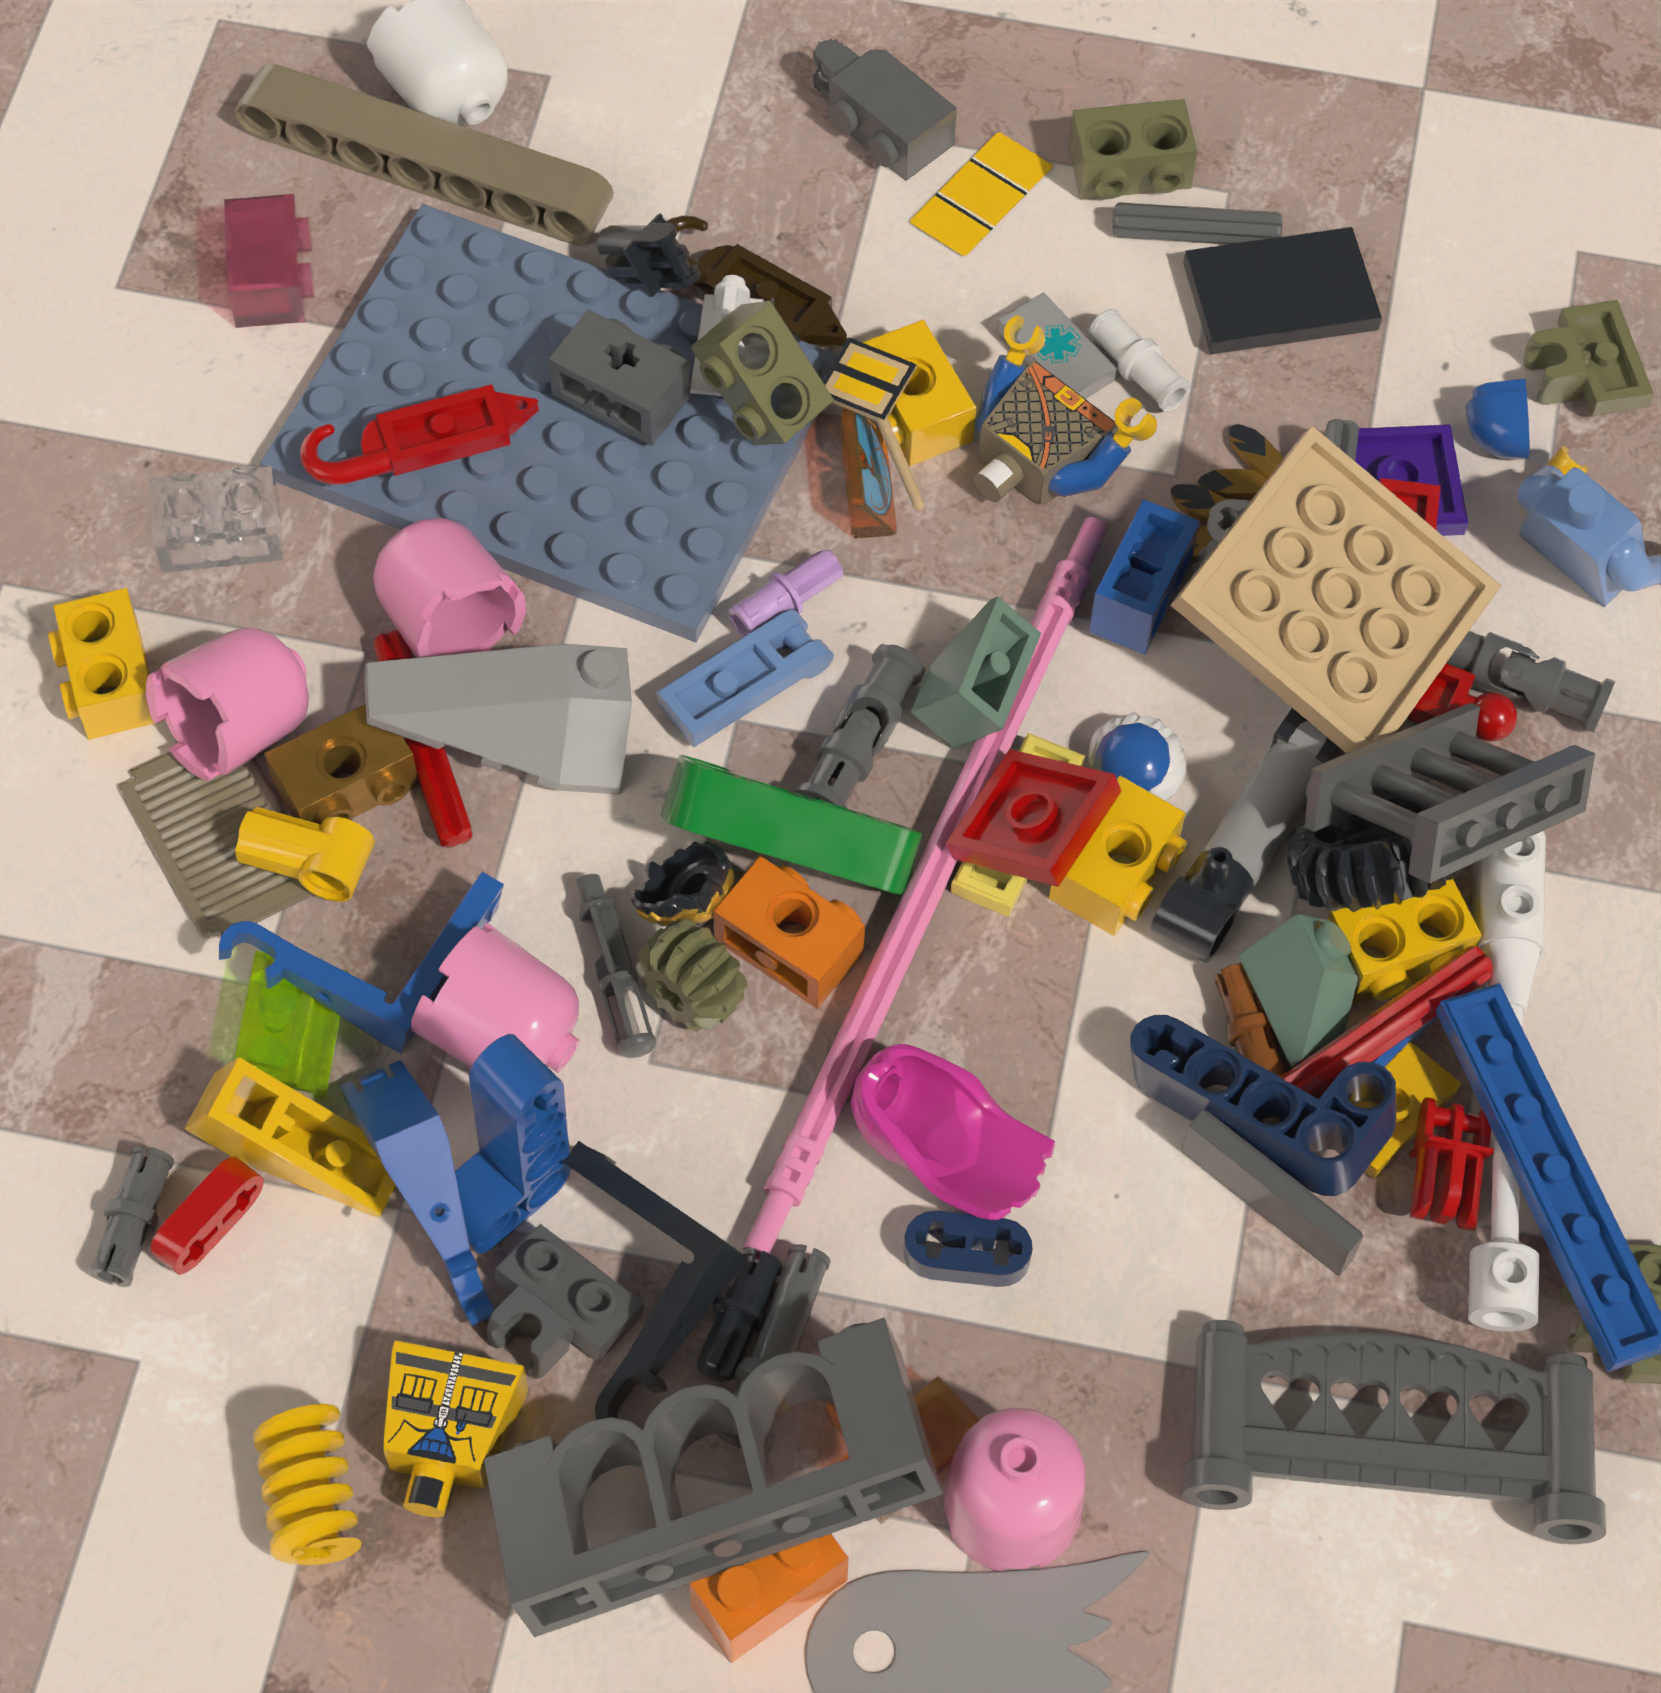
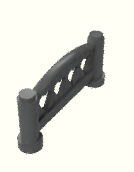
M1212 1320L1203 1325L1202 1334L1197 1337L1192 1460L1183 1466L1182 1498L1189 1504L1212 1510H1232L1245 1507L1252 1502L1253 1477L1528 1503L1534 1506V1533L1543 1540L1559 1544H1586L1598 1541L1606 1535L1605 1503L1596 1497L1593 1372L1587 1368V1359L1574 1353L1553 1354L1545 1359V1368L1538 1371L1471 1348L1412 1336L1381 1333H1331L1284 1338L1258 1344L1249 1343L1248 1339L1244 1336L1243 1326L1237 1322ZM1268 1376H1280L1289 1384L1296 1379L1305 1378L1314 1382L1318 1387L1319 1397L1292 1431L1287 1430L1262 1389L1261 1382ZM1346 1382L1353 1385L1357 1390L1367 1385H1376L1387 1394L1388 1404L1362 1438L1357 1437L1331 1395V1387L1336 1383ZM1416 1389L1427 1397L1435 1392H1446L1455 1399L1457 1411L1432 1445L1427 1444L1402 1405L1400 1394L1404 1390ZM1479 1395L1486 1396L1496 1404L1503 1399L1512 1398L1521 1402L1525 1407L1526 1419L1502 1451H1497L1471 1411L1469 1401L1473 1397Z

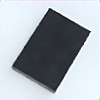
M1353 227L1185 251L1183 264L1210 355L1377 331L1380 328L1382 316Z

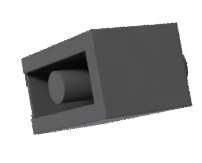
M830 38V40L818 42L816 50H813L814 65L818 66L815 74H813L814 88H817V92H821L822 96L829 101L828 117L841 133L845 135L850 134L867 148L878 164L883 167H890L907 181L954 146L957 107L888 51L869 50L859 57L847 46H842L843 43H839L837 39L834 41Z

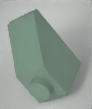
M997 596L989 600L930 665L911 713L953 748L1002 730L1042 633L1000 597Z
M1301 914L1294 915L1238 955L1291 1067L1297 1066L1345 1032L1359 977L1349 957L1351 946L1344 932L1330 920Z

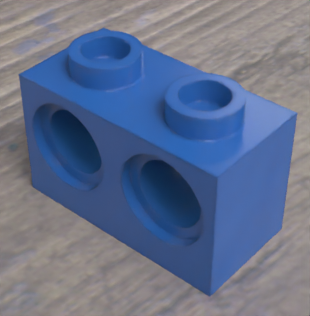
M1143 499L1095 592L1090 633L1146 655L1192 563L1200 521Z

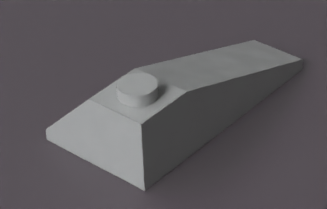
M556 644L369 662L365 665L366 722L369 725L437 749L449 745L481 756L480 764L500 770L502 765L537 776V784L554 790L618 794L621 789L632 705L627 648Z

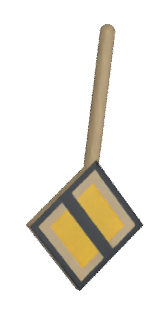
M848 337L822 382L833 397V404L877 422L912 506L916 511H921L925 507L924 500L888 419L916 370L917 364Z

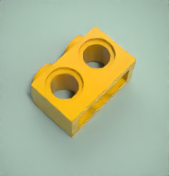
M127 587L53 605L58 630L48 632V638L57 668L65 666L68 668L70 681L59 683L69 720L81 718L88 740L154 724L146 699L147 677L151 673L138 620ZM103 637V638H102L101 640H99V641L90 642V643L88 642L89 640H91V639H93V638ZM116 687V689L110 693L99 694L104 689Z
M1453 878L1447 880L1446 885L1440 889L1428 890L1423 898L1413 897L1402 901L1401 905L1395 903L1383 905L1378 910L1374 907L1361 908L1356 912L1350 911L1349 908H1342L1337 911L1330 910L1327 919L1344 932L1351 946L1349 957L1359 975L1353 1003L1375 997L1377 1001L1396 997L1409 988L1412 983L1419 981L1466 947L1478 946L1482 936ZM1420 927L1436 928L1445 937H1431L1425 934ZM1361 947H1376L1382 950L1387 957H1371Z

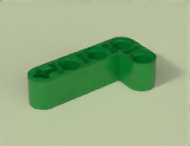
M679 755L660 815L668 824L699 835L902 895L904 894L923 834L920 831L891 821L743 777L727 768L685 755Z

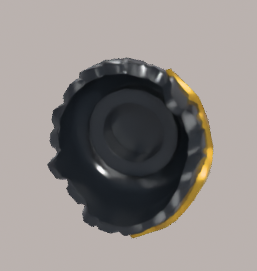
M694 841L685 850L680 848L676 850L673 857L664 860L662 865L654 861L648 862L645 872L649 880L642 884L641 890H632L630 897L631 902L636 907V912L650 923L667 927L672 921L681 922L686 918L695 922L700 927L714 919L713 911L733 889L734 874L729 859L720 846L709 841H705L702 844Z

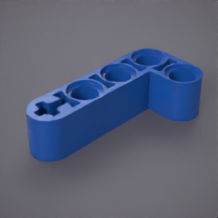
M506 1034L492 1042L478 1056L469 1072L479 1151L455 1170L469 1246L477 1254H483L493 1249L560 1191L571 1172V1168L563 1163L570 1154L564 1084L515 1034ZM437 1207L435 1211L440 1213L443 1207Z

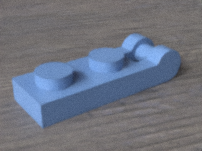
M787 610L657 691V702L689 743L696 747L804 677L813 678L819 675L830 665L834 655L822 640H813L806 632L808 629L807 622L796 610ZM779 647L782 649L788 648L792 653L782 658L776 649Z

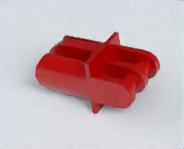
M1425 1097L1423 1099L1418 1114L1415 1145L1409 1151V1156L1416 1158L1409 1218L1423 1220L1428 1211H1430L1432 1222L1445 1225L1456 1215V1225L1459 1229L1476 1230L1484 1161L1494 1153V1148H1489L1491 1127L1482 1109L1477 1115L1464 1112L1462 1104L1453 1103L1449 1109L1436 1106L1434 1098ZM1434 1126L1445 1128L1444 1138L1433 1136ZM1462 1132L1473 1134L1472 1144L1461 1142Z

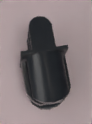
M657 214L648 225H610L601 230L597 237L599 254L608 255L605 264L612 276L627 277L628 279L625 283L643 284L650 297H654L661 288L682 289L689 287L698 281L702 274L697 265L689 264L687 258L690 252L686 245L678 243L675 238L678 233L675 226L671 223H666L662 214Z

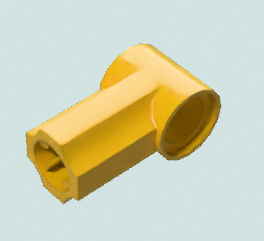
M255 806L251 812L247 811L241 823L235 853L237 862L296 878L305 889L325 900L347 902L354 894L374 848L375 839L365 827L346 818L327 817L322 820L321 824Z

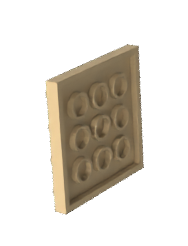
M1311 426L1296 442L1171 603V606L1344 752L1350 753L1397 732L1502 585L1314 426Z

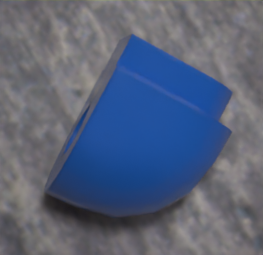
M1526 379L1488 382L1477 386L1472 392V399L1466 405L1467 421L1473 439L1484 451L1497 458L1529 459L1530 437Z

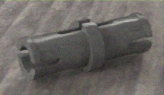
M139 1145L132 1148L131 1159L117 1198L110 1199L106 1205L104 1216H107L108 1223L94 1262L89 1268V1274L93 1278L106 1284L112 1285L114 1277L117 1276V1285L119 1287H129L133 1281L132 1275L147 1233L156 1231L160 1216L157 1215L158 1213L155 1210L168 1173L174 1164V1159L171 1155L157 1148L151 1147L148 1157L145 1156L147 1151L145 1146Z

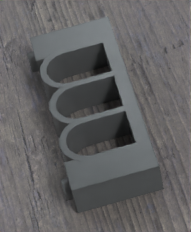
M885 1317L869 1323L850 1325L838 1334L818 1340L821 1356L800 1351L774 1356L758 1365L742 1382L737 1397L721 1387L705 1384L687 1387L663 1399L649 1414L643 1430L631 1421L612 1417L589 1421L571 1431L558 1446L549 1435L538 1440L519 1442L511 1446L507 1451L484 1458L510 1604L533 1637L541 1636L723 1572L730 1567L749 1563L942 1495V1489L904 1360ZM818 1400L834 1405L849 1459L776 1484L768 1452V1436L773 1423L785 1410L800 1402ZM727 1433L739 1436L753 1493L683 1517L675 1486V1469L681 1455L692 1443L706 1435ZM628 1465L644 1468L657 1526L589 1550L582 1518V1505L588 1488L600 1475L613 1468Z

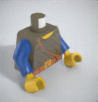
M1016 315L1006 323L1004 329V338L1007 344L1010 345V349L1007 355H999L982 392L975 426L980 435L979 458L985 466L974 475V483L979 492L992 502H999L1013 488H1016L1035 504H1046L1057 496L1066 497L1098 490L1105 485L1131 453L1129 444L1133 440H1148L1155 434L1157 420L1151 413H1147L1139 424L1131 427V419L1140 411L1142 403L1136 398H1128L1122 401L1116 408L1114 421L1035 360L1026 367L1023 364L1025 356L1033 355L1041 350L1044 346L1045 335L1043 329L1037 325L1031 339L1024 344H1018L1017 335L1023 327L1024 318Z

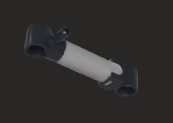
M1291 708L1274 733L1269 752L1185 877L1180 876L1171 886L1153 918L1150 927L1152 933L1205 963H1208L1220 948L1233 925L1238 910L1307 808L1306 787L1311 776V768L1338 758L1345 753L1293 708Z

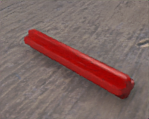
M398 630L379 634L373 641L378 662L413 658L409 646ZM404 737L406 744L413 753L417 777L440 844L443 847L452 848L458 844L467 843L473 835L471 823L445 748L437 749Z
M1478 946L1466 947L1280 1078L1317 1099L1321 1098L1339 1073L1347 1066L1357 1062H1372L1437 1016L1436 1009L1441 1001L1470 993L1491 979L1493 967L1491 959Z

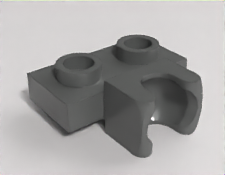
M540 1223L495 1269L494 1281L507 1290L510 1295L491 1314L487 1325V1337L489 1343L494 1348H502L518 1336H528L534 1339L530 1349L533 1361L529 1364L528 1373L530 1377L539 1379L567 1353L570 1342L576 1344L599 1362L642 1317L644 1303Z

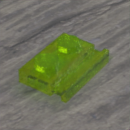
M255 951L251 961L232 1061L240 1057L292 1089L313 1093L314 1098L323 1099L328 1088L341 1016L284 978L277 985L267 989L265 968L270 966L274 960L264 952Z

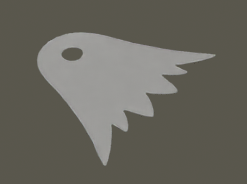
M1149 1551L1124 1554L1096 1562L1038 1570L987 1573L911 1570L884 1572L863 1577L848 1584L831 1596L817 1614L811 1627L806 1648L807 1672L814 1693H1101L1111 1685V1679L1098 1667L1071 1652L1068 1646L1091 1640L1111 1627V1620L1085 1613L1083 1610L1099 1601L1127 1579L1149 1555ZM869 1631L883 1632L895 1644L896 1657L893 1664L887 1670L880 1673H870L863 1670L854 1659L853 1649L855 1642L862 1634Z

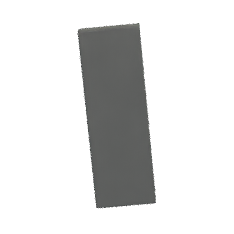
M1202 1110L1189 1124L1181 1151L1183 1154L1337 1276L1342 1274L1353 1261L1362 1241L1363 1235L1359 1229L1210 1112Z

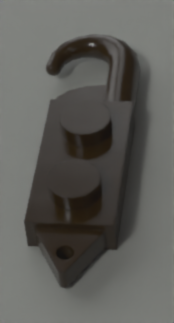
M682 215L666 221V223L673 224L677 232L687 229L704 232L708 229V223L695 216ZM741 245L718 246L706 252L698 260L688 256L689 264L697 265L702 273L701 277L693 285L704 290V296L705 294L714 295L716 285L722 282L725 276L737 275L745 280V286L750 291V298L772 302L797 342L804 341L809 344L843 346L846 342L847 333L832 309V296Z

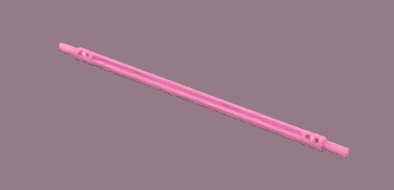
M1088 517L1084 520L1067 559L1057 563L1053 577L1049 580L1045 594L1041 597L1036 614L1031 622V625L1042 634L1004 728L975 741L796 1124L783 1145V1151L773 1166L771 1176L768 1177L763 1190L767 1197L742 1250L756 1248L758 1252L756 1260L760 1259L762 1250L768 1253L771 1252L791 1207H797L801 1204L805 1195V1189L814 1176V1169L820 1163L827 1141L958 862L951 855L946 841L1009 751L1062 635L1073 618L1075 608L1080 603L1083 590L1086 589L1091 579L1088 569L1107 530V526L1100 519Z

